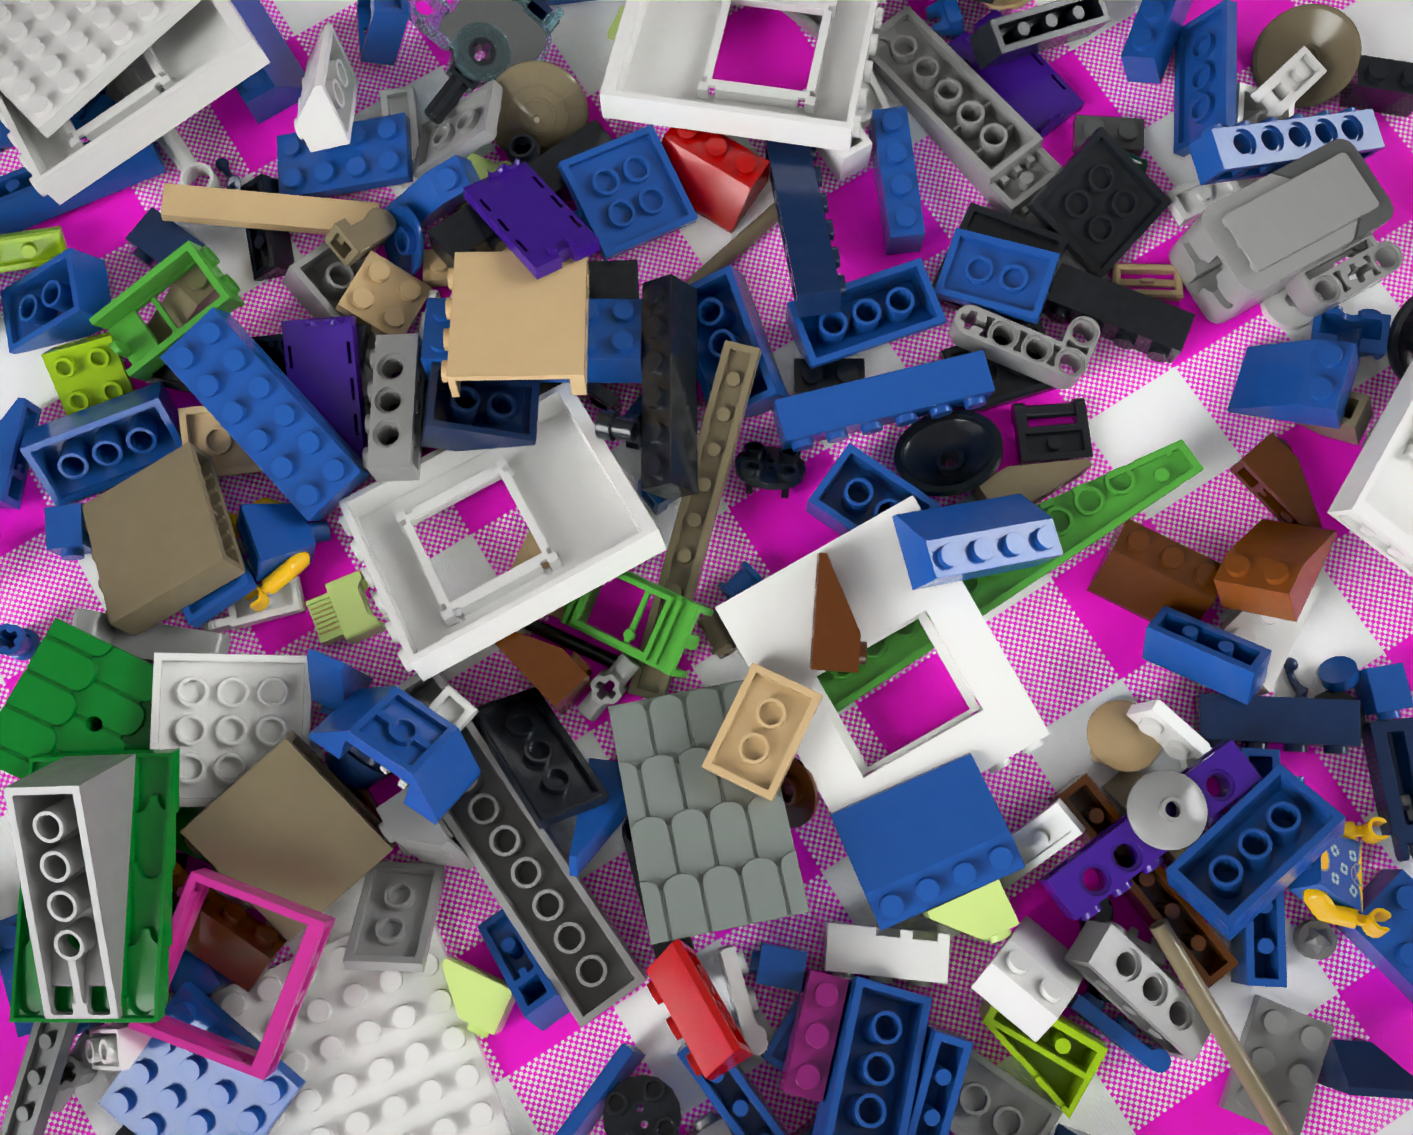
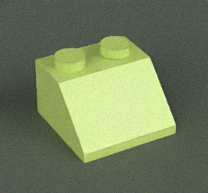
M999 879L919 914L920 917L970 937L981 939L984 942L990 941L991 944L1012 935L1010 928L1020 924Z

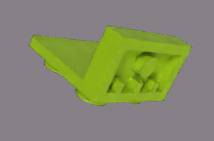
M105 332L52 347L41 354L66 415L135 391L130 377L126 373L122 357L115 354L109 347V344L114 340L113 334Z

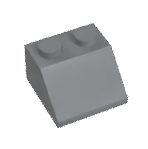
M409 786L376 808L383 821L379 824L382 834L391 844L396 841L398 847L406 856L411 853L420 861L465 869H472L474 867L443 818L435 825L404 804Z

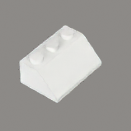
M332 23L324 26L307 61L305 76L302 77L301 97L298 98V115L294 119L296 133L301 140H305L310 152L350 144L359 81Z

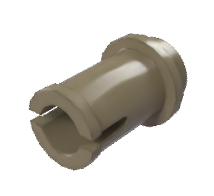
M716 610L712 617L704 615L697 621L713 647L711 650L712 655L717 654L719 659H723L738 649Z

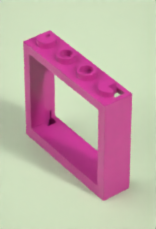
M207 868L191 871L190 875H187L184 885L178 888L177 897L180 900L175 912H172V945L169 946V986L209 888L216 889L308 925L259 1049L257 1051L167 1015L157 1023H129L128 1028L265 1080L277 1069L336 918Z

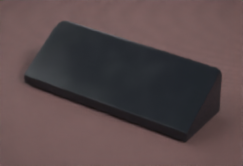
M260 174L242 185L240 190L279 194L278 179ZM245 228L254 281L285 276L289 266L295 263L290 232Z

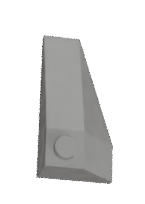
M324 242L290 265L282 282L314 318L345 316L335 310L336 306L366 257L346 268L327 243ZM372 331L369 334L364 361L370 369H372L370 365V350L375 349L377 335Z

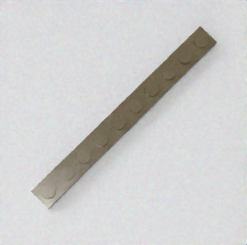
M727 340L724 342L697 440L698 494L681 498L658 581L659 585L694 600L762 353L760 348ZM656 595L653 599L640 646L642 650H645L666 600ZM639 660L642 666L632 676L628 693L647 699L668 695L673 676H669Z

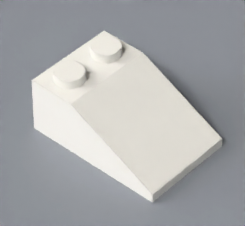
M1026 915L971 988L1034 1042H1037L1057 1021L1075 995L1083 976L1064 959L1069 950Z

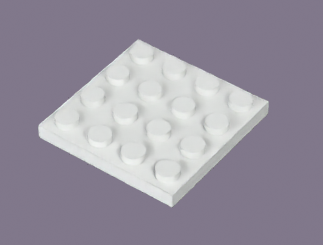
M154 652L150 749L180 748L179 807H206L291 730L310 747V739L308 737L311 723V692L307 655Z

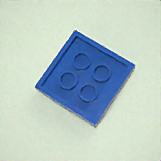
M652 124L560 161L557 166L586 226L599 239V253L603 261L612 259L689 226L698 219Z

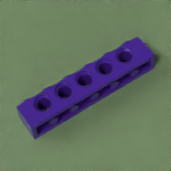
M1233 740L1218 743L1180 772L1192 779L1205 797L1208 809L1205 827L1213 825L1225 815L1222 810L1232 801L1237 804L1253 789L1252 786L1262 779L1261 775ZM1210 776L1219 783V793L1216 797L1212 796L1206 787L1207 779ZM1168 802L1165 807L1166 813L1174 817L1177 814L1176 805L1173 802ZM1126 813L1041 877L1039 881L1067 919L1078 920L1081 918L1082 921H1087L1101 911L1103 907L1099 903L1112 894L1116 898L1133 886L1130 879L1141 871L1147 874L1159 867L1164 862L1161 856L1168 850H1160L1143 842L1131 828ZM1119 845L1124 846L1129 853V861L1124 867L1119 866L1114 859V851ZM1089 868L1093 869L1099 878L1097 887L1092 891L1088 890L1083 883V875Z

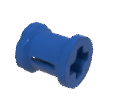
M746 561L740 564L741 569L726 583L720 582L717 585L728 600L763 580L758 572Z
M9 623L0 625V654L11 656L20 661L31 659L41 643L39 635L35 631L21 628L18 625Z

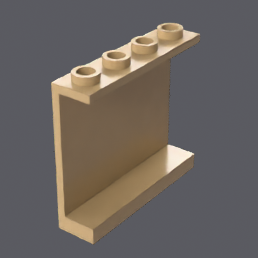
M512 251L455 252L454 267H448L447 273L448 287L452 290V297H447L445 301L446 318L450 320V328H444L443 344L445 351H448V358L441 361L442 382H448L452 397H460L461 381L570 379L572 395H587L588 257L577 262L570 258L562 262L563 268L537 280Z

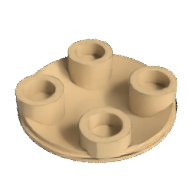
M1127 700L1109 701L1099 706L1090 716L1086 734L1090 746V755L1097 763L1104 764L1111 769L1121 772H1135L1148 767L1158 756L1161 745L1153 737L1141 732L1138 725L1126 715L1130 706L1136 703Z

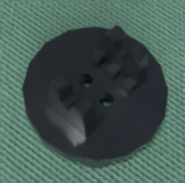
M755 441L746 443L744 450L737 455L734 462L736 475L746 482V494H753V487L767 490H782L781 498H788L789 488L795 487L803 481L806 475L805 462L800 458L801 451L793 452L792 448L782 450V447L764 446L762 443Z
M648 1075L629 1077L616 1085L614 1090L605 1099L603 1112L604 1130L607 1135H678L682 1121L680 1102L673 1089L658 1077ZM639 1105L643 1106L642 1112H637ZM643 1121L648 1122L647 1128H642L641 1124Z

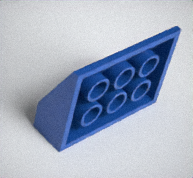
M971 753L830 813L880 930H884L1026 868L1010 830Z

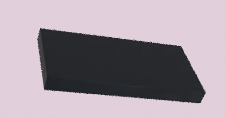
M536 687L475 707L479 712L472 718L473 723L538 829L607 803L608 792Z

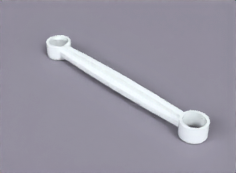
M130 65L112 80L124 98L144 85ZM173 128L156 140L181 172V185H191L198 176L209 175L210 181L205 187L221 188L219 178L210 166L197 162L176 128Z

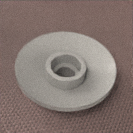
M1158 770L1148 773L1133 785L1127 799L1126 809L1130 826L1135 834L1151 847L1160 850L1185 848L1200 837L1206 826L1208 809L1205 797L1198 785L1182 773L1172 770ZM1168 802H1173L1177 806V814L1174 817L1166 813L1165 807Z

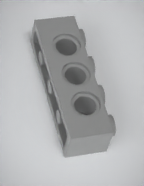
M418 333L376 335L375 349L370 350L373 381L368 382L367 394L371 403L370 414H367L365 417V429L369 437L368 447L363 449L362 459L364 468L371 473L377 482L420 480L422 451L420 443L426 374L421 361L422 339ZM402 371L399 376L391 378L396 372ZM400 404L397 409L388 411L391 406ZM398 436L394 443L386 445L390 438Z
M1087 920L1064 959L1158 1047L1167 1051L1170 1056L1195 1062L1211 1032L1190 996L1178 986V979L1169 972L1161 970L1152 962L1153 956L1144 948L1134 945L1126 937L1127 931L1119 924L1110 920H1106V922Z

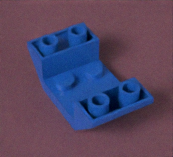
M396 685L357 689L314 728L308 737L338 759H341L354 746L410 784L404 804L435 825L481 774V770L459 728Z

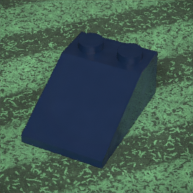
M432 362L426 384L420 446L450 451H468L535 445L540 380L461 381L460 397H452L448 382H442L441 363Z

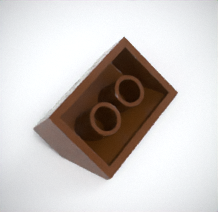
M1129 519L1115 529L1086 591L1149 622L1152 621L1164 605L1201 620L1218 595L1214 578L1221 563Z

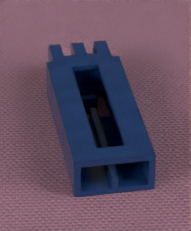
M1413 717L1365 723L1366 727L1362 741L1378 817L1384 818L1387 823L1380 826L1382 835L1391 836L1397 861H1409L1410 855L1413 859V820H1409L1407 814L1410 806H1402L1400 795H1410L1413 810Z

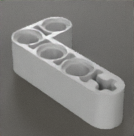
M966 305L961 307L955 314L949 329V336L958 347L970 352L984 350L987 359L1063 390L1074 386L1086 370L1100 337V327L1090 317H1077L1072 320L1060 341L978 306ZM965 323L971 325L970 330L964 328ZM986 330V335L984 337L980 336L982 331ZM1073 333H1079L1086 338L1087 342L1082 343L1077 341L1074 338ZM993 336H1002L1006 339L1008 345H999L994 341ZM1026 350H1035L1039 353L1041 359H1032L1028 356ZM1060 364H1068L1072 367L1074 373H1065L1060 368Z
M76 608L71 625L149 663H154V652L228 654L231 636L221 633L156 624L139 635L134 636L110 625L105 613Z

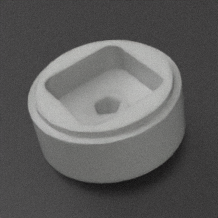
M1305 920L1301 922L1293 934L1294 945L1298 952L1310 959H1326L1334 953L1337 946V937L1332 927L1319 920Z

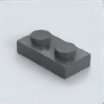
M1088 115L1075 116L1073 120L1072 153H1075L1087 138L1100 127H1103L1124 150L1137 156H1141L1143 153L1144 119Z

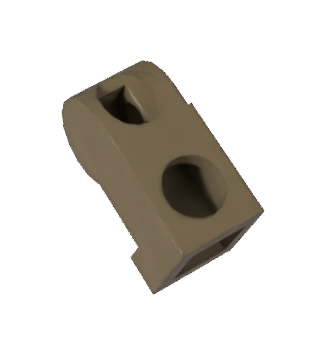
M378 207L372 208L363 220L352 226L345 218L336 222L324 238V241L347 268L368 256L371 250L375 252L386 243L387 238L395 231L396 221L387 210Z

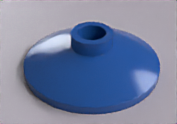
M396 205L388 211L396 221V229L387 238L384 244L385 251L391 263L414 275L420 269L423 261L425 237L418 219L412 210L404 205Z

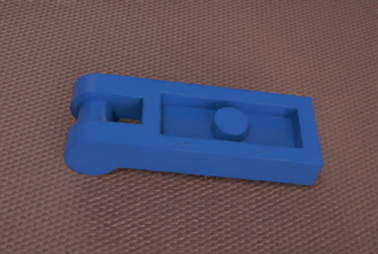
M1087 991L1083 996L1075 993L1067 1005L1068 1009L1142 1066L1157 1073H1163L1169 1069L1171 1058L1167 1051L1152 1044L1142 1043L1134 1037L1138 1032L1135 1027L1117 1016L1115 1021L1102 1012L1106 1006Z

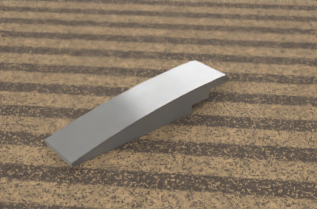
M909 6L883 23L881 30L875 29L873 34H879L877 51L875 56L869 55L868 60L873 61V69L903 106L907 107L908 112L997 212L1048 230L1026 207L1062 167L1042 147L1043 138Z

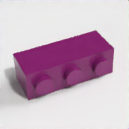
M814 970L805 971L802 992H800L778 1090L817 1102H823L849 980Z

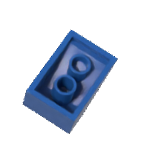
M68 248L0 291L9 353L20 354L92 336L103 328L92 325L89 318L111 302L105 260L73 248Z
M1311 339L1247 347L1227 409L1228 412L1340 429L1359 367L1356 343Z

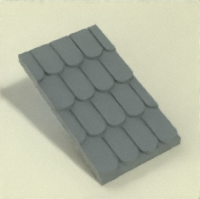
M744 680L608 706L651 945L810 912L781 787L774 801L771 802L702 768L703 762Z

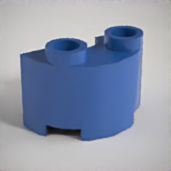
M1338 305L1314 317L1311 339L1356 343L1359 361L1360 357L1373 356L1375 360H1379L1386 355L1391 315L1381 314L1380 311L1375 309H1362L1358 311V315L1344 313L1343 307Z

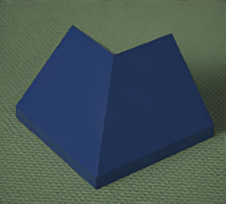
M1354 1038L1352 1041L1331 1040L1323 1059V1065L1317 1080L1318 1084L1354 1096L1413 1099V1076L1374 1043L1359 1038Z

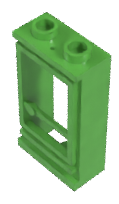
M188 240L89 318L92 325L107 329L110 334H113L114 340L109 344V347L115 354L129 359L132 364L126 370L129 377L144 381L152 378L153 373L166 364L160 357L212 307L231 313L236 308L245 305L237 294L241 291L238 284L228 274L224 275L217 266L220 263L219 258L207 245L202 247ZM198 265L220 297L181 328H178L156 297ZM151 301L172 329V335L159 343L138 313Z
M629 570L617 576V578L645 590V593L629 629H626L623 633L624 641L587 623L603 585L565 605L561 623L573 627L669 676L684 679L688 672L677 667L684 649L694 650L699 644V636L692 634L699 614L712 617L715 611ZM651 594H654L666 600L648 644L645 650H642L630 644V642L635 639V630Z

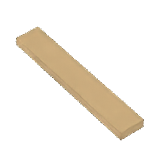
M164 183L161 217L163 221L327 235L336 222L345 218L352 226L363 220L372 208H380V205L375 202Z

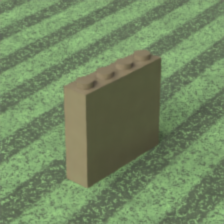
M190 442L82 505L85 518L84 527L89 534L92 547L91 556L96 563L99 576L98 586L103 593L107 610L105 615L110 625L114 628L137 636L182 610L184 607L189 606L246 573L212 457Z
M293 730L195 815L180 831L184 836V842L187 847L196 854H202L212 864L211 868L213 871L321 913L386 857L396 844V841L391 844L384 837L379 828V824L382 822ZM242 900L249 908H256L266 918V924L272 927L278 935H283L289 942L308 926Z

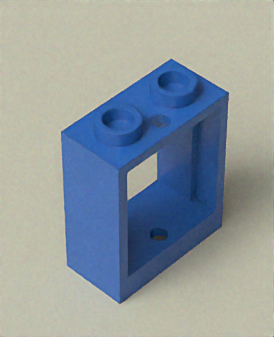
M357 0L360 62L394 66L410 16L408 0Z

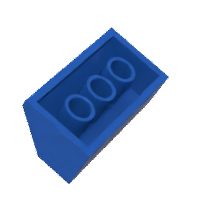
M231 0L270 61L268 65L235 86L253 117L260 124L298 103V98L301 97L302 77L305 76V72L259 0Z
M921 258L847 282V295L841 297L840 312L797 318L794 301L787 303L786 321L797 350L811 369L940 326L947 321Z
M728 265L689 284L697 289V378L706 404H708L725 340L760 348L762 353L744 418L759 416L772 410L774 400L788 397V393L745 276L731 265Z
M162 381L26 430L20 451L55 506L67 505L116 486L181 447L179 414Z
M1021 493L892 516L912 590L1035 567L1063 555L1053 518Z

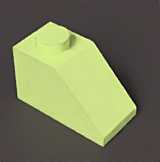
M454 956L444 958L441 966L459 1019L469 1023L467 1029L481 1037L488 1038L489 1034L496 1035L502 1032L516 1001L506 981Z

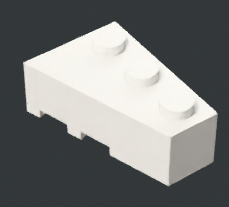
M1315 585L1297 622L1236 610L1218 627L1272 650L1265 682L1255 696L1271 693L1319 593V589Z
M826 921L822 968L825 971H831V975L844 979L853 978L854 974L870 975L869 980L892 984L893 978L907 979L908 985L931 987V982L948 984L950 934L939 931L895 927L880 930L879 926Z

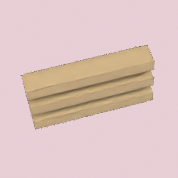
M1116 263L1110 269V274H1112L1110 281L1121 286L1175 288V290H1132L1160 301H1181L1184 298L1182 278L1172 264ZM1121 274L1174 275V280L1155 278L1121 279Z

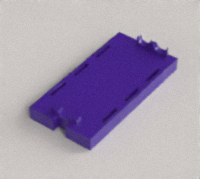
M994 9L975 24L973 31H977L989 20L1002 17L1003 15ZM964 31L948 43L1043 139L1083 108L1084 101L1038 52L980 70L969 40V36L972 35L971 33L968 34Z
M515 158L513 164L506 165L504 163L499 165L495 172L491 173L488 171L489 177L463 187L465 200L537 280L563 268L562 262L570 258L577 262L600 251L598 237L525 161L520 163V159Z
M356 316L281 321L287 377L362 459L363 449L368 447V437L365 429V407ZM349 342H350L352 363H351V360H350ZM352 378L354 379L355 399H354V390H353V380H352Z

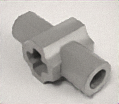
M622 653L609 669H603L589 684L592 690L577 707L579 712L588 720L595 722L609 704L614 705L629 689L627 682L642 666L639 660ZM610 680L615 684V687L610 692H607L603 686Z
M89 1029L83 1031L69 1053L51 1110L53 1112L62 1111L77 1087L90 1083L99 1071L92 1069V1063H89L86 1057L85 1045L87 1039H90ZM72 1063L75 1065L74 1069L70 1067Z

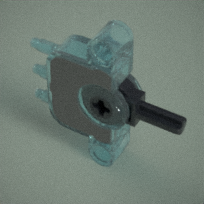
M409 0V21L443 51L450 50L449 62L451 66L446 72L449 79L425 108L424 114L430 121L439 125L445 120L465 92L471 94L475 88L482 87L492 79L496 80L505 70L515 64L533 60L542 61L549 52L552 44L551 33L560 23L564 10L557 6L542 21L527 8L532 0H454L452 4L446 0ZM418 1L427 2L431 6L433 13L429 15L419 13L415 3ZM481 50L486 55L483 59L477 61L474 56Z

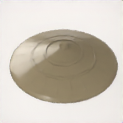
M1324 4L1296 6L1279 14L1263 29L1255 43L1252 54V72L1258 87L1303 46L1314 55L1327 72L1295 102L1294 108H1307L1322 104L1335 97L1350 83L1361 59V38L1354 22L1345 13L1332 6Z
M538 60L525 61L511 66L495 80L503 87L497 124V136L494 140L504 152H506L508 142L513 136L525 133L538 141L540 155H542L589 123V107L582 87L569 72L558 65Z

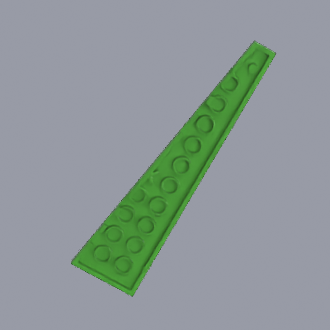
M1181 439L1138 458L1132 463L1109 471L1092 481L1080 484L1063 494L1042 501L1036 506L1053 518L1063 555L1035 567L963 580V583L980 613L984 616L1202 472L1204 468ZM917 619L868 647L866 664H859L858 673L825 671L818 675L817 678L838 713L935 648Z

